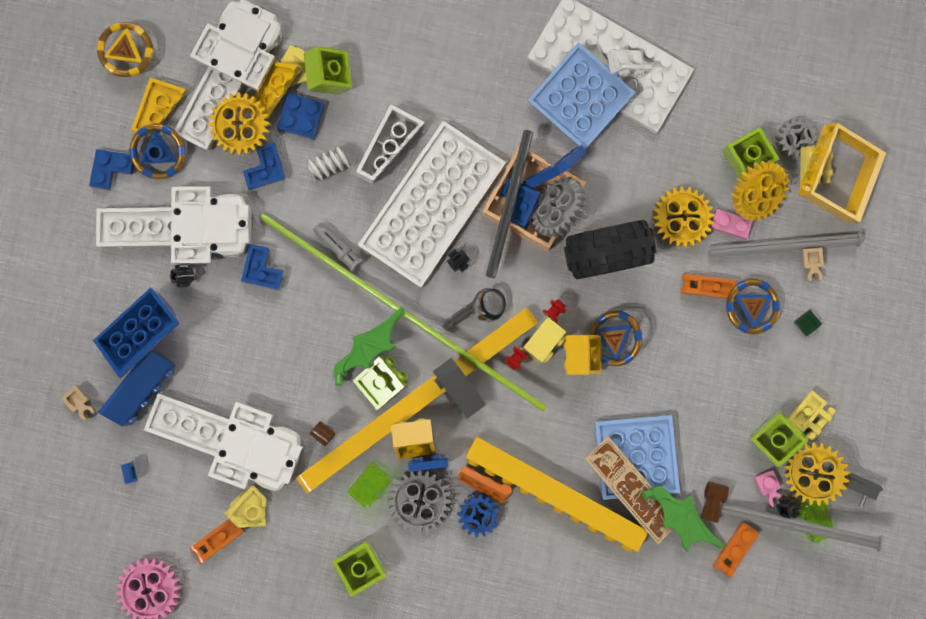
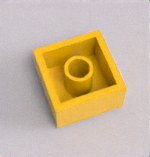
M566 335L564 340V350L566 351L564 368L567 371V375L601 374V335Z
M420 418L415 420V422L409 423L400 421L395 423V425H391L393 448L397 460L436 455L430 419Z

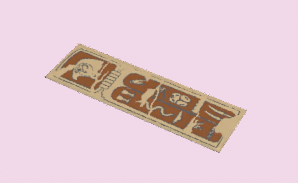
M607 436L585 460L659 545L672 531L670 527L667 529L663 528V508L660 502L653 500L652 497L646 500L643 499L642 492L652 488L651 485L611 438Z

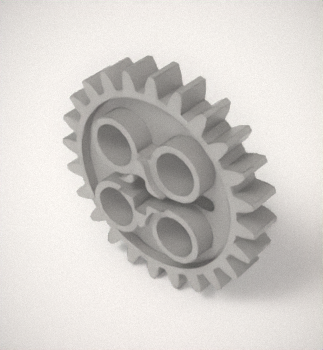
M568 177L565 180L560 178L558 182L553 180L552 186L547 184V190L542 189L543 194L534 211L535 214L532 216L534 220L532 224L536 226L535 229L549 238L552 236L557 238L558 234L564 236V230L570 232V226L575 227V221L581 220L579 214L584 213L581 208L586 206V203L583 202L587 198L583 195L585 193V190L582 189L583 186Z
M421 470L417 474H414V471L410 472L411 476L403 473L404 479L397 478L398 485L392 484V488L395 491H389V495L393 497L388 499V503L393 504L389 507V511H395L392 514V518L398 517L397 525L403 522V529L410 526V532H413L414 528L418 529V533H421L422 528H425L426 532H428V526L436 529L435 523L442 524L441 517L447 518L444 510H450V507L446 505L451 503V499L446 498V496L450 495V491H444L447 488V484L441 485L443 479L440 477L436 480L435 472L429 476V470H426L424 474L421 473ZM423 484H425V489L422 495V499L424 502L420 503L417 517H414V513L417 507L416 500L419 499L421 487ZM410 485H416L418 490L416 493H410L407 488ZM429 490H435L437 495L434 498H429L426 496V493ZM404 504H411L413 509L410 512H405L402 507ZM423 509H430L432 511L431 515L428 517L422 516L421 512Z

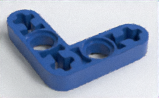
M579 145L569 151L555 164L525 179L523 184L534 188L567 171L587 152L582 145Z

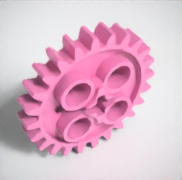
M147 557L144 563L142 559L137 560V565L131 563L130 569L126 568L123 570L126 575L119 576V579L123 582L116 584L121 590L115 594L121 595L117 603L123 602L124 605L120 608L121 610L128 609L126 616L132 613V619H137L138 617L140 619H161V616L164 618L168 616L167 611H174L172 605L179 603L175 598L181 596L176 591L182 588V586L176 585L180 578H174L177 571H169L172 566L171 564L165 567V560L158 564L157 558H154L151 562L150 558ZM153 572L158 574V582L152 580L151 575ZM134 579L139 581V589L133 586ZM146 588H151L152 592H146ZM159 591L164 593V601L158 598L157 594ZM140 598L146 601V607L140 606Z

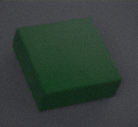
M807 310L794 321L805 337L822 325L811 310Z

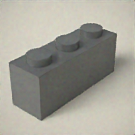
M452 358L432 371L437 377L434 381L440 389L445 388L444 395L450 402L454 400L455 404L453 407L459 415L463 413L468 419L486 405Z

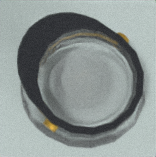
M484 288L474 297L472 304L473 312L479 320L493 322L498 320L505 312L506 299L499 290Z

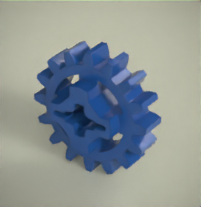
M479 494L478 498L475 499V496L471 495L472 500L469 501L465 498L466 505L460 504L459 506L463 510L457 513V515L462 516L458 523H464L462 530L469 529L468 535L475 532V537H478L479 533H482L483 537H485V531L488 530L492 533L491 527L498 526L494 521L500 519L498 515H495L499 509L493 508L495 502L489 503L488 496L482 499V494ZM478 503H483L489 508L483 509ZM472 505L471 513L465 515L468 507ZM475 507H477L480 513H484L481 516L482 524H480L477 518H473L476 515ZM491 516L489 524L485 526L484 522L487 517ZM473 522L478 525V528H473L468 523Z

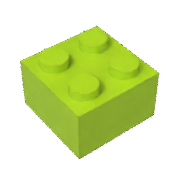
M316 46L304 53L308 91L339 95L352 88L348 51Z
M761 127L730 143L722 150L740 179L743 177L741 172L747 173L748 166L753 169L755 162L760 165L761 161L776 163L780 160Z
M779 409L750 436V439L778 467L783 465L808 442L807 436Z
M368 539L332 561L351 597L387 576L384 566Z

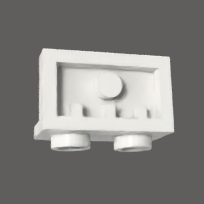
M610 50L607 52L611 75H619V77L634 75V77H641L645 75V72L651 70V65H643L641 51Z

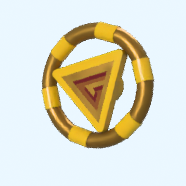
M118 22L110 25L100 35L97 43V55L104 69L111 74L119 77H133L141 74L149 66L153 57V44L148 33L139 25L129 22ZM125 29L105 54L107 38L112 33ZM130 30L137 33L145 42L146 50L143 61ZM107 59L140 63V65L129 70H119L110 64Z

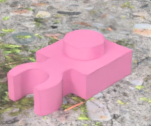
M768 470L753 478L761 495L767 494V503L773 507V498L777 497L779 499L782 497L776 491L781 487L774 471Z

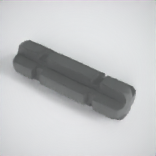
M470 302L466 305V308L463 307L453 314L452 318L446 319L443 324L447 330L455 327V324L458 325L468 318L469 314L475 313L478 308L473 302Z

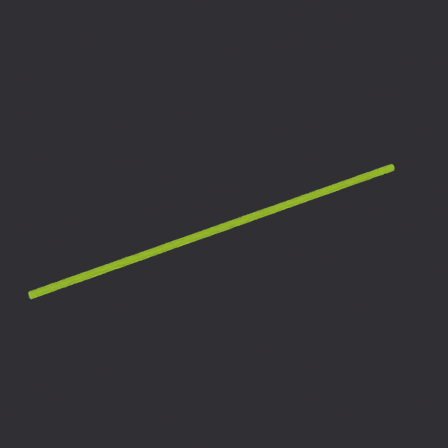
M263 213L260 216L261 220L393 310L397 311L401 308V306ZM404 311L403 317L542 412L546 410V405L408 311Z

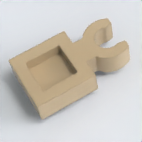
M822 248L802 249V267L808 268L806 280L812 281L813 273L816 274L817 281L822 280L823 276L818 268L824 267Z
M75 385L60 398L73 413L79 410V415L83 420L89 419L86 416L87 410H90L92 414L96 413V409L93 406L86 404L90 399L78 385Z

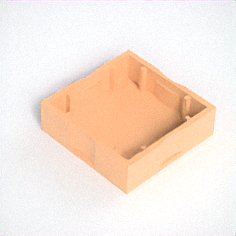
M519 147L508 164L499 185L494 189L482 211V216L498 225L506 199L500 194L507 178L512 176ZM529 151L521 183L523 184L525 179L551 165L540 156ZM565 171L532 189L542 193V189L547 190V184L552 186L553 180L558 182L560 178L565 180L566 177L574 179L583 187L586 182ZM531 219L528 228H522L510 221L509 231L548 252L555 240L554 236L549 238L539 233L535 229L536 226L532 224L533 219Z

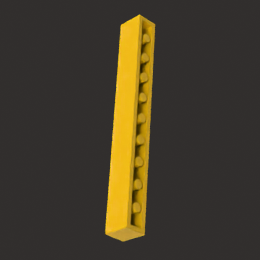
M477 436L465 456L468 458L467 463L477 468L480 465L486 468L484 470L485 473L493 477L496 474L502 477L501 481L509 486H512V484L519 487L518 491L527 496L530 493L537 496L536 501L543 505H546V503L553 505L552 509L561 515L566 512L571 515L569 519L578 524L581 521L588 525L587 529L596 534L598 531L604 533V538L612 543L615 540L622 543L621 548L630 553L632 550L639 551L648 534L641 526Z

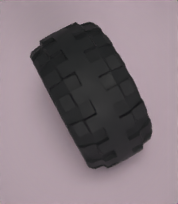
M645 220L567 236L566 246L564 247L568 270L572 272L575 279H583L652 264L655 261V253H657L652 228H649Z

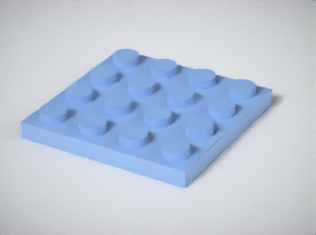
M578 42L528 101L578 146L582 145L586 149L636 92L617 75H611L610 69Z
M672 415L594 422L597 446L609 436L651 487L663 486L669 494L680 493ZM600 478L602 500L618 499Z

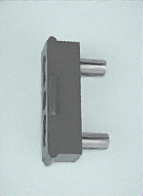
M830 464L828 472L834 470V465ZM853 473L845 475V478L850 479V482H844V485L862 494L858 507L862 509L865 508L869 498L877 500L880 491H883V488L878 484ZM826 475L830 479H835L833 475Z

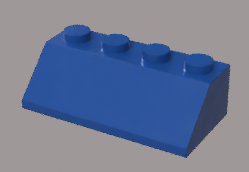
M151 350L132 368L98 413L122 427L131 426L137 420L139 411L141 409L144 410L149 405L150 397L153 394L156 395L161 390V384L165 378L169 379L175 371L173 368L176 365L159 351Z

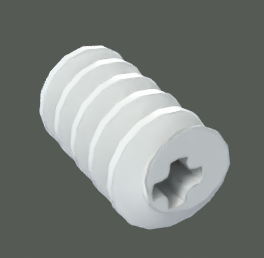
M336 147L335 154L329 150V157L322 153V160L315 156V163L308 159V168L315 183L316 177L323 180V173L330 177V170L337 174V167L341 171H344V164L350 168L343 150L341 151L339 147Z

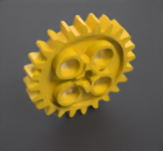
M237 92L236 98L233 94H229V100L223 96L224 103L221 104L217 101L218 109L212 108L215 115H209L213 119V122L208 123L209 126L213 127L209 133L215 134L212 140L219 141L217 146H224L223 151L227 152L230 149V154L232 155L236 153V150L240 156H242L243 150L248 155L250 154V149L256 152V145L262 147L261 140H268L264 134L270 133L266 129L267 126H271V123L266 121L270 118V115L264 114L267 108H260L263 103L261 101L256 102L254 96L249 99L247 93L244 94L243 98L239 92ZM233 110V117L227 119V113ZM252 110V117L250 119H246V112ZM240 121H242L243 125L237 127L236 125L239 124ZM233 129L234 135L228 139L227 132ZM252 129V137L246 138L247 130Z
M761 161L760 165L755 162L753 169L748 166L747 173L741 172L742 179H736L739 184L733 185L736 189L735 192L731 193L735 197L731 200L735 204L733 208L737 214L746 220L753 221L756 219L760 221L761 217L766 219L768 213L773 215L774 209L779 210L777 205L784 204L782 198L788 196L784 193L789 190V187L786 186L790 182L786 179L788 174L785 173V169L771 161L767 163Z
M683 186L679 188V191L674 187L671 191L672 194L667 190L665 192L666 197L661 195L659 197L661 202L654 204L658 209L652 210V213L657 214V216L651 218L653 221H657L653 228L660 229L656 234H663L662 241L666 238L669 239L668 245L675 242V248L680 243L683 248H686L688 243L690 247H693L694 241L698 244L701 243V238H707L705 232H711L708 226L713 225L714 222L709 219L714 217L715 214H711L709 211L713 207H707L710 200L703 201L705 194L698 196V189L692 193L691 187H688L686 191H684ZM689 203L694 204L696 208L695 212H692L688 209ZM669 204H674L677 207V212H671ZM682 213L684 217L699 215V218L689 217L684 221L683 218L667 219L666 217H679ZM689 222H694L697 225L696 231L690 229ZM670 223L677 224L678 231L671 230Z
M813 442L812 448H810L809 444L806 443L805 450L800 448L798 450L799 453L793 455L794 459L789 458L787 460L791 465L784 466V468L789 470V473L784 474V476L790 477L786 484L793 485L789 491L796 490L795 497L803 496L802 502L809 499L810 505L817 501L818 506H821L822 500H824L826 505H829V498L835 502L837 501L836 494L841 497L843 496L840 489H848L844 482H850V479L845 478V475L851 472L845 471L844 468L849 464L841 462L845 456L838 457L839 450L832 452V445L825 449L824 443L817 447L816 442ZM806 457L813 459L814 465L812 467H807L804 464ZM826 461L833 463L834 470L832 472L825 470L824 463ZM800 468L813 472L819 469V473L835 476V479H830L824 476H820L816 479L815 474L803 473L799 470ZM802 476H807L810 479L809 486L801 484L800 479ZM821 481H828L830 483V490H823L820 487Z

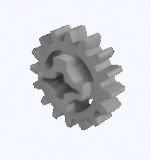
M801 117L796 121L794 118H791L789 122L786 121L782 124L783 127L778 129V132L781 134L776 136V139H780L777 146L783 147L780 152L786 151V157L792 154L793 159H797L799 156L801 158V150H796L798 147L816 145L814 143L818 142L819 138L815 137V135L819 132L813 131L815 125L809 126L808 119L802 122Z

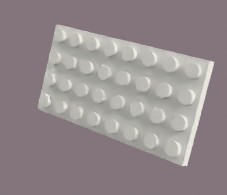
M561 0L528 55L527 60L552 73L579 42L610 69L607 56L608 51H641L643 65H651V70L645 72V75L641 77H634V75L619 77L636 92L619 113L657 134L694 68L575 0Z
M443 121L358 246L422 288L506 162Z

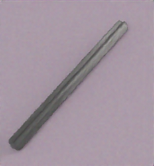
M524 130L486 271V277L494 279L497 275L533 137V132L530 130Z

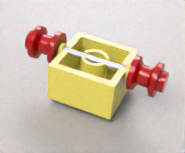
M559 299L550 301L551 307L549 310L544 309L542 311L546 319L523 348L518 349L514 346L513 355L505 357L507 360L505 364L514 371L516 368L520 370V363L523 360H528V356L538 364L546 363L554 354L552 349L559 347L566 339L563 336L566 331L556 324L559 322L557 318L559 314L567 312L565 310L566 305Z

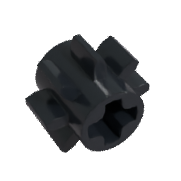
M454 249L448 254L450 259L447 260V263L454 272L460 270L462 273L469 268L467 263L470 259L462 249L459 252Z
M188 264L175 265V269H172L170 272L171 282L177 283V287L190 286L189 282L194 281V271L192 268H188Z
M789 494L787 497L783 495L778 499L780 503L776 507L782 517L796 518L800 515L799 511L803 507L798 498Z

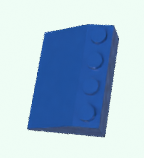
M150 287L102 331L93 342L117 376L122 378L174 330L180 322L165 298Z

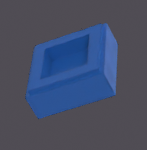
M134 463L121 465L125 484L136 482L138 479Z

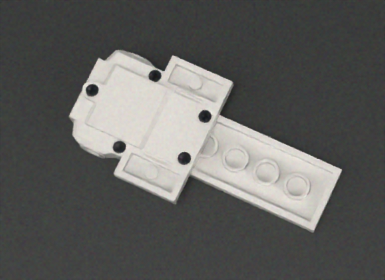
M241 0L240 2L231 1L224 9L217 28L207 23L190 57L208 68L175 128V131L182 139L209 151L214 142L212 138L215 136V134L209 133L213 129V127L208 125V123L213 122L209 115H215L212 108L218 109L216 102L224 103L223 96L229 100V94H233L236 98L237 92L240 93L243 85L259 91L276 59L269 52L278 46L282 38V27L277 22L278 20L274 14L246 0Z
M210 186L171 187V207L97 208L96 247L171 246L172 264H211V253L220 254L224 257H239L246 252L248 245L251 244V207L246 204L245 199L240 195L226 194L212 197V188Z
M158 393L144 428L147 432L215 456L208 476L242 489H246L250 479L266 489L273 491L281 490L285 484L291 483L304 448L301 445V436L297 431L284 426L273 427L270 424L274 415L239 402L235 403L230 419Z

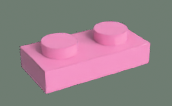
M718 209L714 211L715 216L712 218L714 224L710 226L711 229L742 239L748 238L753 221Z

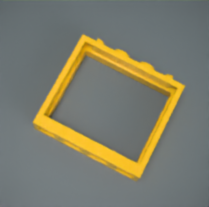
M839 123L824 124L810 163L807 166V171L800 184L798 195L847 223H860L886 153ZM835 138L865 156L845 209L815 192Z

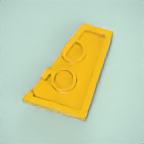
M273 63L259 91H256L254 96L256 102L261 101L263 103L260 108H267L264 114L270 115L301 68L285 63Z
M150 77L131 131L136 133L146 125L162 124L188 91ZM154 131L149 132L145 136L151 138Z

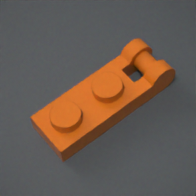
M682 274L684 282L680 293L727 299L737 280ZM691 281L696 282V288H691Z
M464 465L456 479L501 503H504L512 492V488L509 485H500L492 478L477 473L475 469Z
M228 519L189 549L192 553L196 554L198 557L197 561L202 564L245 532L244 528L236 527ZM205 545L208 552L204 553L201 547Z
M741 522L712 566L717 570L723 571L726 577H732L735 569L760 533L746 523ZM726 558L731 561L729 565L724 563Z

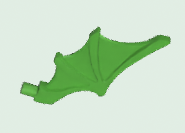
M403 307L399 308L376 328L352 338L354 342L352 350L345 358L335 364L333 376H335L336 386L343 385V377L347 376L349 369L358 366L369 369L371 368L370 362L374 357L384 351H392L396 348L395 345H391L390 336L395 322L404 315L405 309Z
M655 486L642 492L643 499L646 500L652 497L653 500L660 502L664 512L663 528L667 529L670 527L678 533L685 551L688 552L689 546L699 541L709 542L719 549L725 548V545L709 531L701 520L691 496L688 495L684 500L675 499L663 486Z

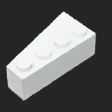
M390 104L356 170L355 176L372 184L423 127L425 122Z

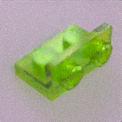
M371 462L347 493L357 500L363 508L366 505L371 506L377 499L375 496L376 492L379 489L383 491L389 484L387 480L389 475Z
M822 500L821 506H818L817 501H814L813 505H810L809 501L801 503L803 508L800 510V515L803 521L833 527L824 500ZM806 533L807 538L814 543H820V540L827 539L826 537Z

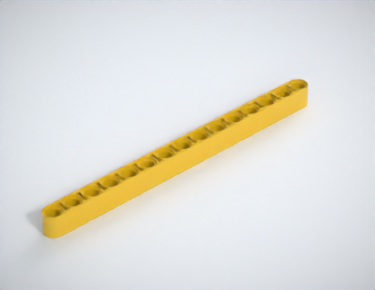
M526 307L467 352L485 363L535 326L538 321ZM462 356L454 360L465 376L478 368ZM435 375L295 478L306 494L392 432L391 425H395V423L400 421H407L442 395L446 390L445 388L440 389L434 381L437 377Z

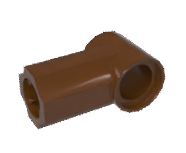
M319 421L309 435L325 447L336 433L330 425H325L322 421Z
M708 481L704 492L706 499L701 515L702 519L716 523L719 522L723 503L726 502L728 497V486Z

